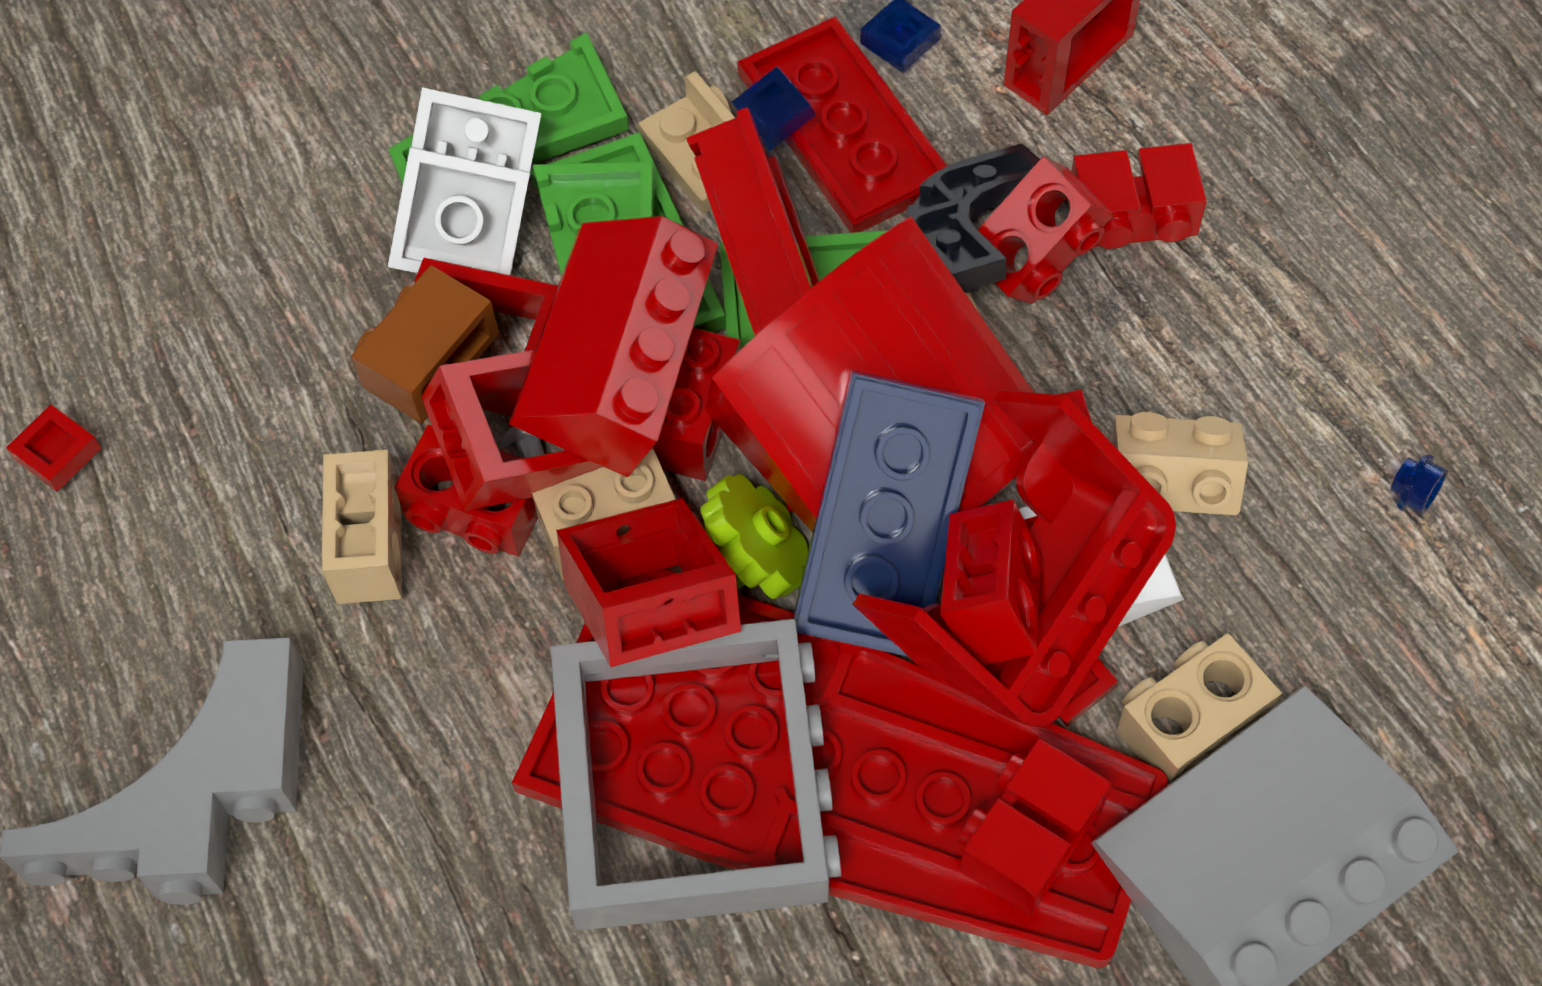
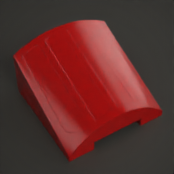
M909 216L871 241L811 287L750 340L711 378L706 403L707 413L812 533L851 370L983 399L985 405L958 512L986 506L1016 480L1021 460L1033 444V441L993 401L1000 390L1034 393L912 216Z

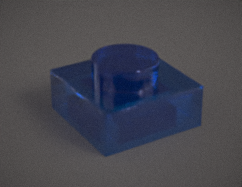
M892 0L860 29V44L904 73L940 40L941 25L907 1Z
M778 66L732 101L737 111L748 107L754 118L761 141L769 151L816 115L809 102Z

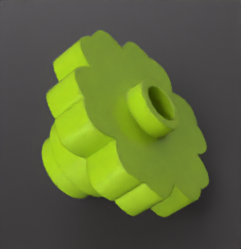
M742 474L735 476L726 475L708 489V501L700 507L705 531L736 574L737 590L745 585L749 588L759 585L768 597L777 599L780 596L787 597L798 589L801 584L808 547L804 536L791 525V517L786 507L776 500L766 487L758 486L754 488L752 483Z

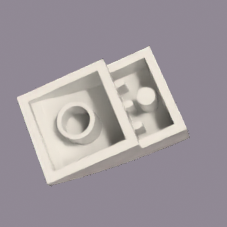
M422 88L388 267L417 273L424 257L510 275L541 113Z

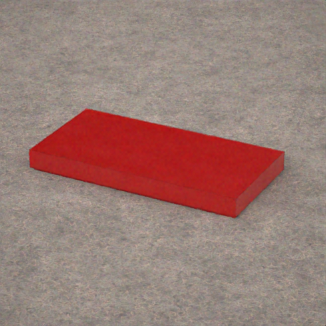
M836 16L737 61L738 75L850 233L863 232L906 211L908 205H913L920 196V185L931 175L947 167L935 148Z

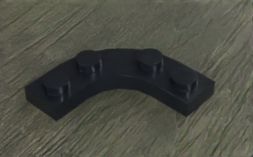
M1022 143L971 157L939 170L920 185V196L913 205H908L907 218L912 216L965 293L973 292L981 286L1006 279V257L975 228L972 222L981 213L1000 205L1040 160Z

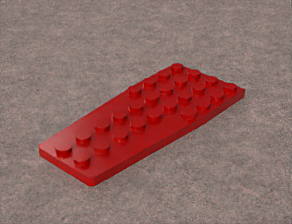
M662 569L605 584L601 588L606 593L678 573ZM738 594L741 625L789 620L793 617V612ZM586 623L576 643L595 641ZM797 633L798 643L811 642L814 661L815 682L803 684L806 706L819 704L822 721L823 745L811 747L814 770L827 769L830 782L832 810L820 812L823 836L836 835L840 859L841 876L828 878V895L1093 968H1104L1109 965L1115 954L1132 900L1091 842L1168 786V779L1165 773L1160 769L1053 723L1043 727H1032L1012 721L922 667L885 651ZM779 660L585 682L596 822L697 859L736 870L803 863ZM553 691L514 776L512 785L516 793L562 809ZM1041 738L1112 782L1103 809L1030 917L960 871L964 846L959 844L957 840L966 822L979 806L989 812L996 800L1000 799L1003 795L1002 791L995 788V784L1010 758L1016 752L1026 757L1037 740Z

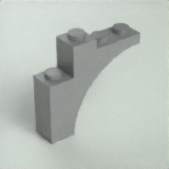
M291 638L223 641V653L217 674L204 704L179 741L154 767L116 795L85 811L37 826L2 830L0 858L23 881L34 885H58L65 882L66 876L91 875L97 880L107 882H123L133 879L135 872H137V877L155 897H158L164 903L188 905L201 901V895L224 894L229 816L233 815L236 819L246 822H265L272 820L275 817V813L296 812L304 663Z

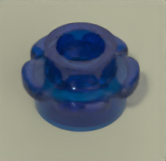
M1430 454L1424 455L1419 461L1409 457L1400 467L1390 488V491L1399 495V501L1397 502L1399 510L1403 511L1407 506L1423 515L1434 502L1448 474L1447 469L1433 462L1434 456Z

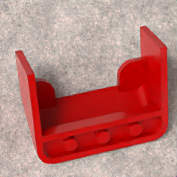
M1000 390L993 401L1033 441V444L1019 464L1016 484L1022 501L1037 515L1029 530L1042 553L1037 654L982 665L955 640L940 614V603L920 608L859 593L852 605L923 669L1012 721L1032 727H1043L1049 725L1060 716L1167 553L1175 536L1176 521L1170 504L1066 395Z

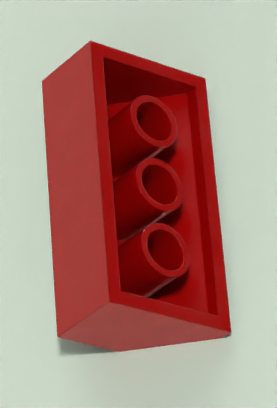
M663 216L582 223L569 254L509 424L628 478L658 441L719 243Z

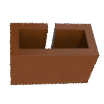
M430 265L416 282H411L402 289L396 299L395 306L377 327L374 326L366 330L358 340L351 358L362 387L418 423L423 424L428 418V414L421 396L439 366L445 362L453 364L478 359L499 335L492 303L489 299Z

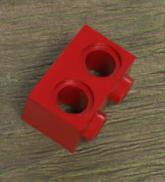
M1043 156L978 229L1006 257V279L995 282V284L1008 297L1029 304L1047 297L1058 287L1063 278L1062 271L1077 255L1090 251L1100 241L1104 234L1103 227L1114 214L1066 166ZM1068 199L1070 202L1069 215L1062 224L1056 226L1055 212L1058 206ZM1027 245L1028 259L1025 265L1016 271L1014 266L1016 253L1021 247Z
M692 328L658 441L652 447L663 471L702 481L707 480L724 432L706 411L711 378L741 350L740 339Z
M428 424L394 486L406 519L417 528L429 533H439L442 529L461 536L469 545L479 551L496 554L500 550L519 557L538 520L533 497L512 501L509 507L501 511H488V507L464 511L454 483L441 491L430 490L439 482H453L433 427ZM498 449L503 462L524 459L523 457Z
M1014 499L952 513L949 517L940 614L955 640L982 665L1037 654L1042 553Z

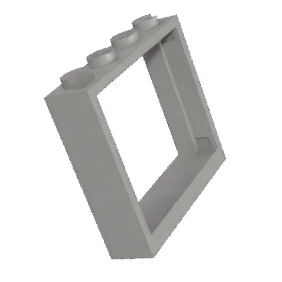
M795 619L741 625V632L615 667L609 666L596 641L551 646L569 910L576 931L828 902V878L841 876L840 859L836 835L823 836L820 812L832 810L830 782L827 769L814 770L811 747L823 745L822 721L819 704L806 706L803 684L815 682L811 642L798 643ZM779 660L803 863L601 886L585 682Z

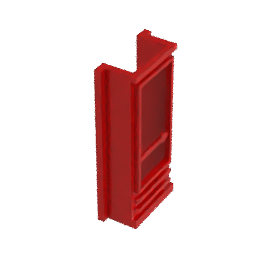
M748 107L736 111V118L686 137L690 149L696 156L694 160L754 336H756L800 296L818 283L820 277L780 164L775 155L767 158L754 118Z

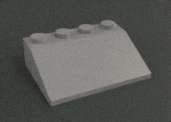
M1306 686L1296 690L1091 842L1191 986H1288L1459 852L1456 845L1419 794Z

